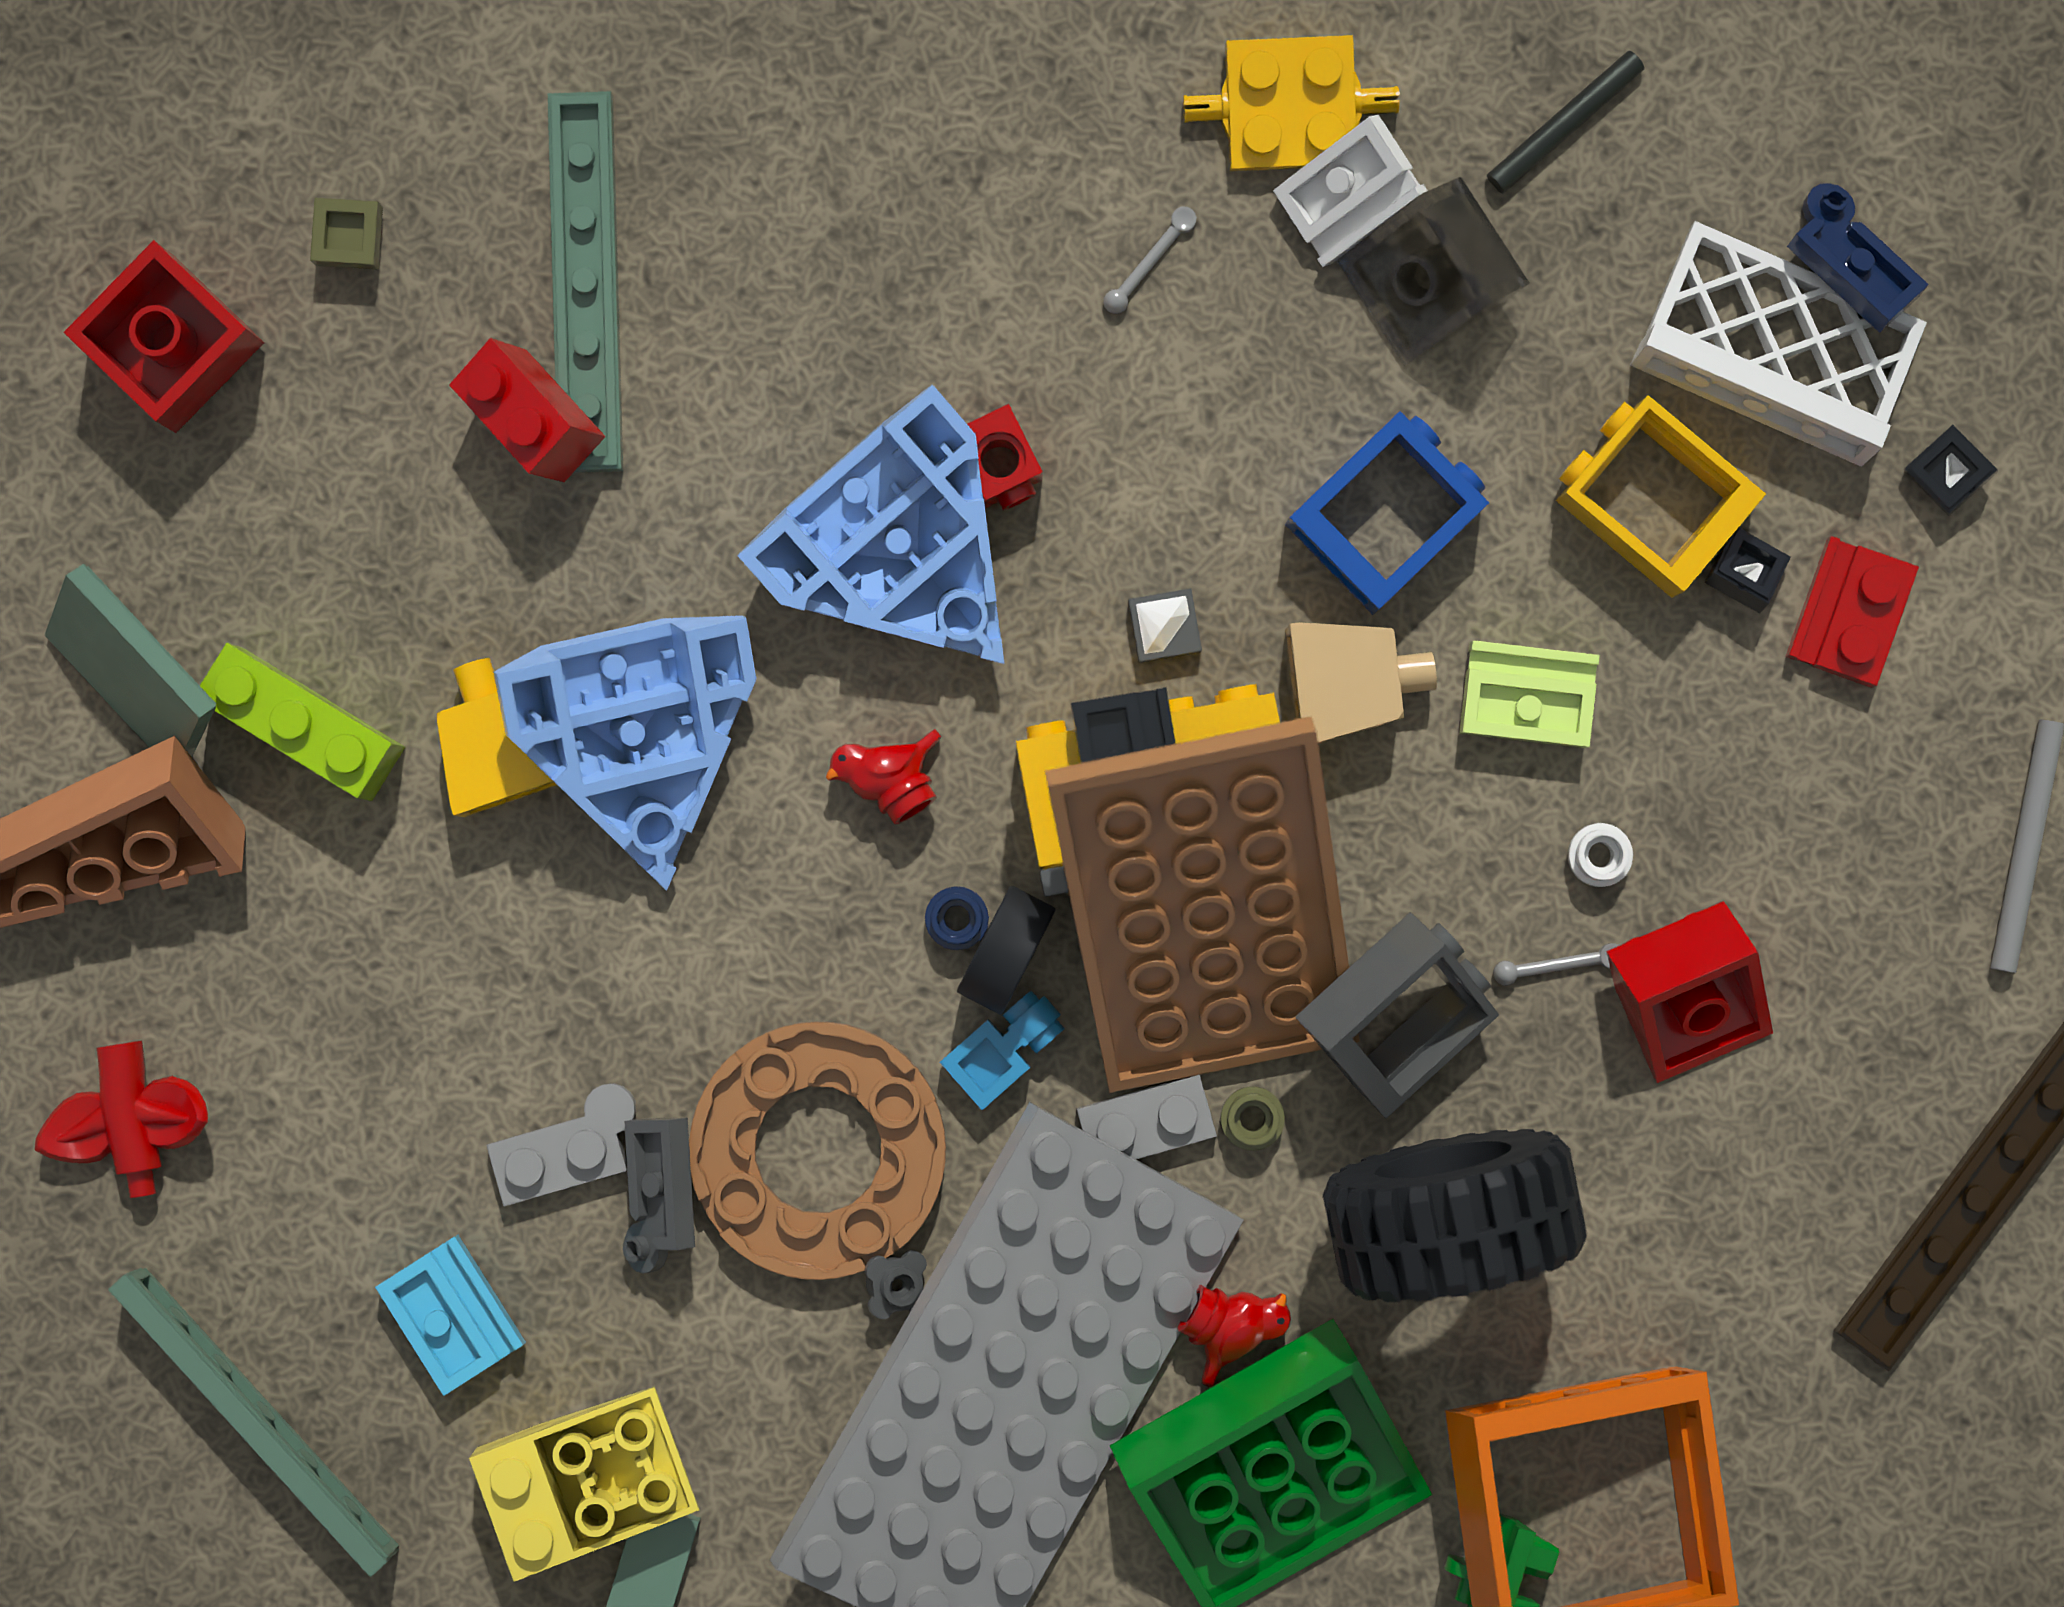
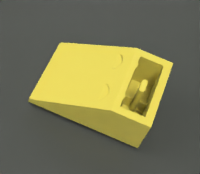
M655 1387L574 1412L477 1447L469 1458L514 1582L699 1511L696 1498Z

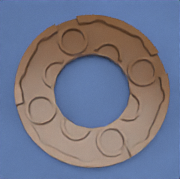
M814 1021L783 1026L753 1039L737 1050L721 1065L704 1089L696 1107L689 1137L690 1168L693 1186L698 1200L701 1201L708 1217L720 1232L719 1235L740 1255L754 1264L771 1272L800 1279L824 1280L853 1275L864 1271L867 1262L872 1257L880 1255L887 1258L901 1249L919 1230L929 1215L938 1196L946 1162V1138L941 1111L935 1095L919 1069L905 1054L883 1038L864 1029L835 1022ZM805 1087H833L855 1097L873 1116L881 1138L880 1166L871 1186L852 1204L830 1212L802 1211L781 1201L764 1183L756 1161L757 1133L767 1111L784 1095Z

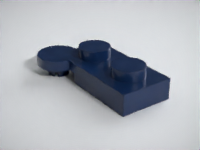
M1831 183L1819 184L1812 188L1803 202L1802 209L1808 224L1796 233L1787 247L1880 333L1918 299L1929 284L1862 222H1850L1855 214V204L1853 198L1845 189Z

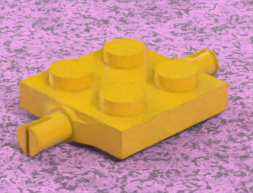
M1353 35L1228 40L1225 43L1226 78L1220 93L1221 95H1183L1184 123L1190 121H1222L1223 129L1229 140L1230 171L1303 168L1359 125L1362 114H1398L1400 100H1395L1399 97L1398 86L1361 89L1360 81L1354 70Z

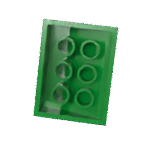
M1334 1319L1327 1321L1110 1445L1129 1490L1201 1607H1237L1432 1495L1359 1360Z

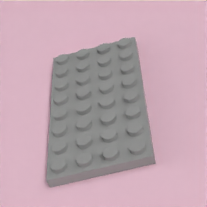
M1029 1102L770 1558L775 1569L856 1607H1026L1113 1453L1110 1445L1121 1439L1178 1338L1180 1332L1177 1330L1180 1321L1187 1322L1200 1298V1294L1196 1292L1199 1285L1207 1286L1244 1220L1226 1208Z

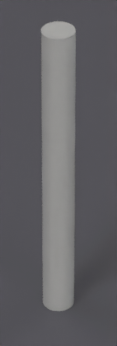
M2039 720L1990 969L2009 973L2017 972L2064 732V724L2049 720Z

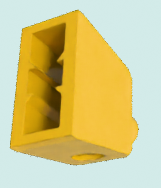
M490 658L475 660L453 669L464 703L437 713L441 751L453 816L467 817L557 786L547 774L505 735L494 669Z

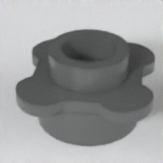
M909 1250L902 1257L889 1256L884 1258L877 1255L867 1262L865 1266L866 1288L871 1297L868 1301V1309L873 1316L879 1319H887L893 1312L903 1310L911 1312L924 1289L922 1273L926 1269L927 1262L921 1253ZM901 1279L902 1287L897 1291L893 1290L892 1283L894 1280Z

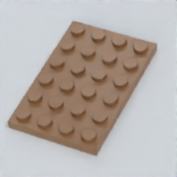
M1312 717L1046 770L1045 776L1109 1092L1112 1093L1322 1050L1295 1017L1349 968L1317 732ZM1359 1033L1353 1038L1356 1043L1360 1042Z

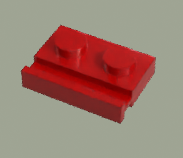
M1834 536L1827 538L1785 657L1812 665L1814 668L1870 688L1877 686L1919 566L1859 545L1856 547L1842 542Z

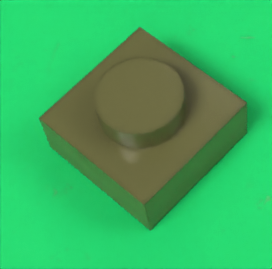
M314 198L310 261L315 266L379 270L382 205L377 201Z

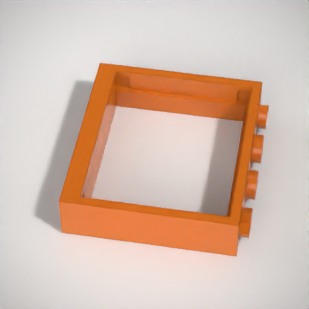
M1677 1366L1445 1410L1472 1607H1512L1489 1441L1663 1407L1687 1579L1562 1607H1733L1739 1605L1707 1372Z

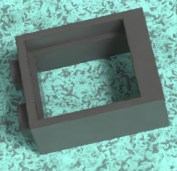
M1411 912L1295 1017L1350 1083L1385 1119L1499 1016V1013L1484 995L1491 988L1490 983L1466 958L1460 963L1457 960L1465 951L1456 939L1439 923L1429 930ZM1430 967H1433L1446 985L1373 1052L1366 1056L1353 1038Z

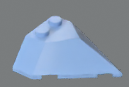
M932 384L881 423L792 501L738 554V557L781 605L803 611L809 610L842 619L844 622L942 648L955 649L980 656L983 659L1005 664L982 494L976 434Z
M744 616L662 618L542 645L494 671L505 735L666 891L676 871V867L673 864L687 832L692 833L731 741L728 734L742 701H748L757 680L747 619Z

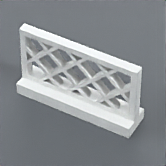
M1695 221L1687 234L1647 333L1640 342L1630 366L1862 467L1884 445L1891 425L1887 424L1927 322L1902 312L1888 325L1895 330L1905 333L1899 350L1896 354L1878 360L1864 331L1872 326L1865 319L1859 320L1856 311L1817 274ZM1699 244L1722 253L1730 274L1703 284L1693 262ZM1741 262L1751 267L1743 269ZM1763 273L1779 278L1788 300L1761 309L1748 279ZM1686 278L1690 289L1680 292ZM1735 284L1748 314L1721 324L1708 294ZM1799 288H1802L1809 292L1801 294ZM1821 298L1838 304L1846 325L1819 334L1806 304ZM1695 299L1708 329L1690 335L1666 323L1673 306ZM1793 309L1806 340L1779 349L1766 319ZM1753 324L1766 355L1747 360L1734 354L1726 333ZM1851 335L1864 365L1838 375L1824 344ZM1713 339L1715 345L1708 343L1706 341ZM1811 349L1824 380L1806 386L1793 380L1784 359ZM1771 364L1773 371L1764 366ZM1892 366L1888 378L1886 379L1882 369ZM1869 375L1879 397L1874 413L1871 414L1852 406L1842 384ZM1829 389L1831 396L1822 392Z

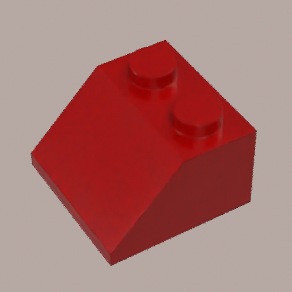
M1724 901L1702 911L1691 913L1681 920L1641 937L1630 939L1625 944L1606 951L1616 992L1657 1083L1773 1034L1758 951Z

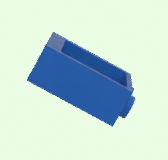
M1401 411L1294 512L1285 523V526L1372 615L1489 504L1481 494L1485 490V485L1467 465L1460 461L1453 466L1437 449L1441 441L1432 428L1417 416L1409 420ZM1396 440L1461 508L1386 580L1320 511L1384 449Z

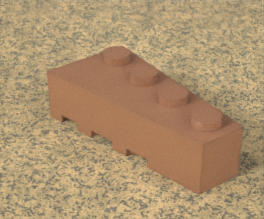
M173 736L0 818V928L62 914L65 912V905L76 902L97 900L99 905L122 900L124 899L125 891L159 883L162 890L188 884L189 876L217 870L219 877L242 872L246 828L240 817L178 739Z

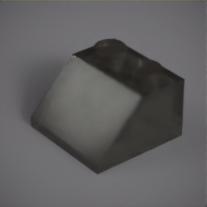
M1462 177L1422 193L1337 260L1404 366L1489 314L1530 284Z

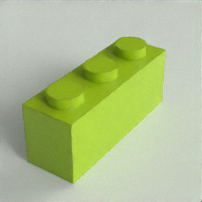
M227 642L200 684V687L216 703L214 711L358 799L373 801L406 748L248 650Z

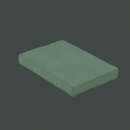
M82 564L65 576L45 636L149 748L175 736L189 755L193 757L216 708V703L88 566L86 567Z

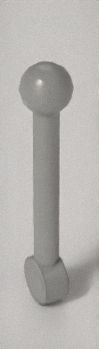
M1185 206L1177 208L1171 217L1172 225L1119 289L1110 290L1106 293L1103 303L1108 312L1119 314L1125 311L1128 306L1127 297L1181 233L1190 232L1194 228L1196 214L1191 208Z
M1608 943L1603 945L1599 952L1515 965L1510 961H1501L1495 966L1493 976L1498 984L1508 986L1513 984L1519 977L1598 964L1610 968L1606 951L1620 945Z

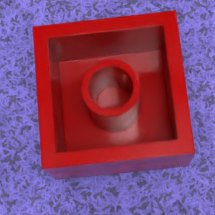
M155 240L63 332L153 420L175 433L264 344L189 269Z

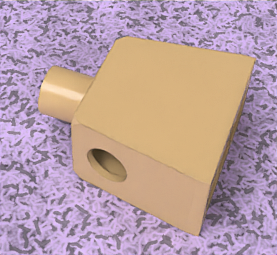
M1299 622L1290 623L1285 629L1295 719L1312 717L1317 732L1318 744L1399 721L1404 718L1402 694L1431 691L1437 688L1436 666L1433 653L1397 656L1395 633L1392 628Z

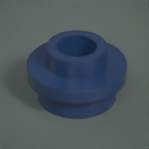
M956 886L941 890L930 900L925 913V924L931 938L940 946L950 950H963L978 943L984 936L989 922L988 909L983 899L977 893L965 887ZM953 906H962L969 913V923L961 931L951 930L945 923V913Z

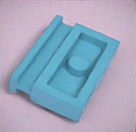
M459 1235L454 1236L375 1287L443 1396L526 1343Z

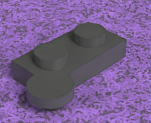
M647 1118L624 1121L629 1209L634 1220L640 1222L633 1224L627 1230L623 1243V1254L629 1265L636 1272L642 1274L660 1270L666 1262L668 1250H682L695 1247L688 1118Z

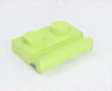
M1474 640L1469 643L1468 652L1470 653L1465 678L1459 734L1579 748L1590 747L1597 685L1595 679L1600 655Z

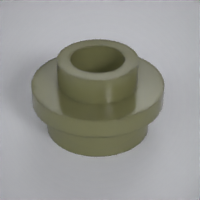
M1248 1086L1236 1090L1226 1099L1221 1110L1220 1121L1222 1130L1230 1142L1241 1149L1257 1151L1269 1147L1279 1138L1284 1128L1285 1115L1280 1101L1274 1094L1261 1087ZM1249 1106L1259 1107L1264 1113V1122L1256 1130H1247L1240 1122L1242 1111Z

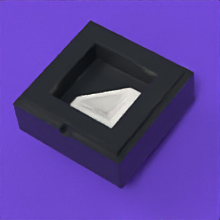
M1952 424L1908 464L1904 471L1950 516L1997 474L1998 469Z
M1738 527L1720 549L1704 583L1760 614L1770 603L1791 557Z

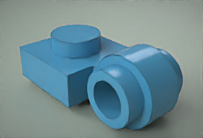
M1030 991L1003 1015L1010 1024L1006 1029L1008 1032L1005 1035L988 1019L940 1063L978 1107L983 1110L1031 1068L1018 1053L1017 1049L1019 1047L1024 1048L1029 1045L1037 1054L1065 1029L1057 1020L1061 1014L1045 996L1039 1000Z

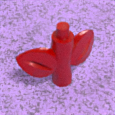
M142 1040L96 1048L100 1093L92 1091L81 1092L63 1100L40 1129L35 1140V1151L48 1158L69 1163L98 1162L109 1153H112L116 1175L126 1174L130 1198L156 1194L152 1169L162 1167L158 1147L176 1149L194 1141L208 1122L206 1103L197 1087L187 1080L174 1076L151 1081L145 1087V1061Z

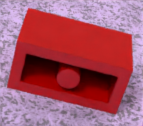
M490 338L449 384L529 474L565 482L606 437L526 349Z

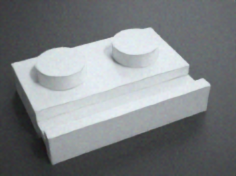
M1379 115L1366 118L1273 190L1307 243L1311 242L1320 256L1318 261L1322 267L1333 264L1429 193L1424 184L1420 185L1412 174L1411 169L1413 167Z

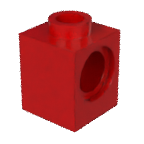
M1009 403L968 423L967 425L976 434L985 507L987 508L999 502L1002 510L1005 511L1034 497L1037 493L1033 485L1043 480V471ZM996 447H1005L1013 451L1019 461L1016 470L1011 475L1002 478L989 475L981 464L984 455L989 450Z

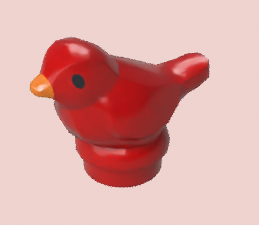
M934 729L913 744L869 748L858 744H844L838 747L832 754L830 769L826 774V778L829 781L839 780L848 783L854 793L862 799L878 801L879 811L882 814L887 813L894 825L900 824L923 811L937 798L930 787L932 780L928 775L922 773V767L927 754L941 739V735Z
M1199 1285L1196 1292L1200 1294V1298L1187 1322L1180 1321L1177 1330L1187 1335L1192 1344L1204 1345L1206 1363L1202 1374V1384L1212 1387L1223 1366L1250 1352L1262 1341L1276 1339L1284 1335L1290 1327L1291 1315L1286 1305V1295L1283 1293L1264 1299L1248 1292H1240L1227 1297L1218 1288L1210 1290Z

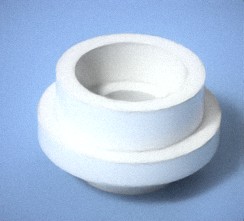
M1605 823L1591 824L1579 830L1572 838L1568 848V862L1574 875L1585 884L1595 887L1610 886L1622 880L1628 873L1633 860V850L1628 837L1617 827ZM1596 843H1602L1610 850V860L1602 868L1594 866L1588 856L1590 848Z

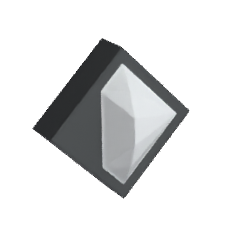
M1191 588L1128 600L1139 663L1202 652Z

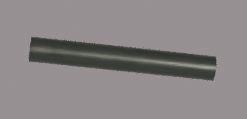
M1628 50L1487 174V179L1501 194L1505 193L1645 69L1640 58Z

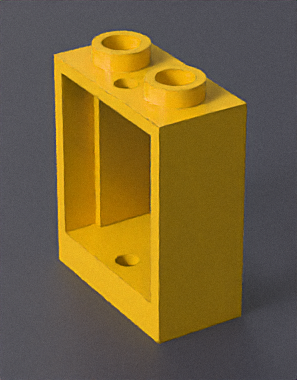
M1647 395L1634 408L1624 401L1599 430L1608 439L1593 457L1583 450L1559 477V480L1567 488L1556 501L1667 595L1673 598L1685 592L1764 498L1766 493ZM1639 428L1723 497L1668 564L1584 494Z

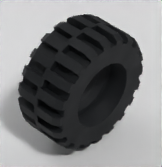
M1520 1129L1517 1131L1494 1130L1481 1134L1468 1133L1441 1140L1438 1138L1423 1141L1421 1144L1409 1147L1403 1146L1391 1149L1390 1152L1366 1157L1357 1164H1349L1341 1168L1339 1173H1333L1329 1177L1322 1195L1341 1283L1354 1296H1360L1362 1299L1369 1301L1377 1299L1395 1303L1403 1300H1414L1415 1302L1432 1301L1434 1298L1450 1296V1298L1467 1296L1472 1292L1500 1289L1506 1287L1507 1284L1517 1281L1525 1282L1539 1277V1274L1545 1271H1554L1563 1267L1565 1261H1573L1579 1255L1587 1238L1570 1148L1558 1135L1544 1130L1535 1132L1533 1129Z

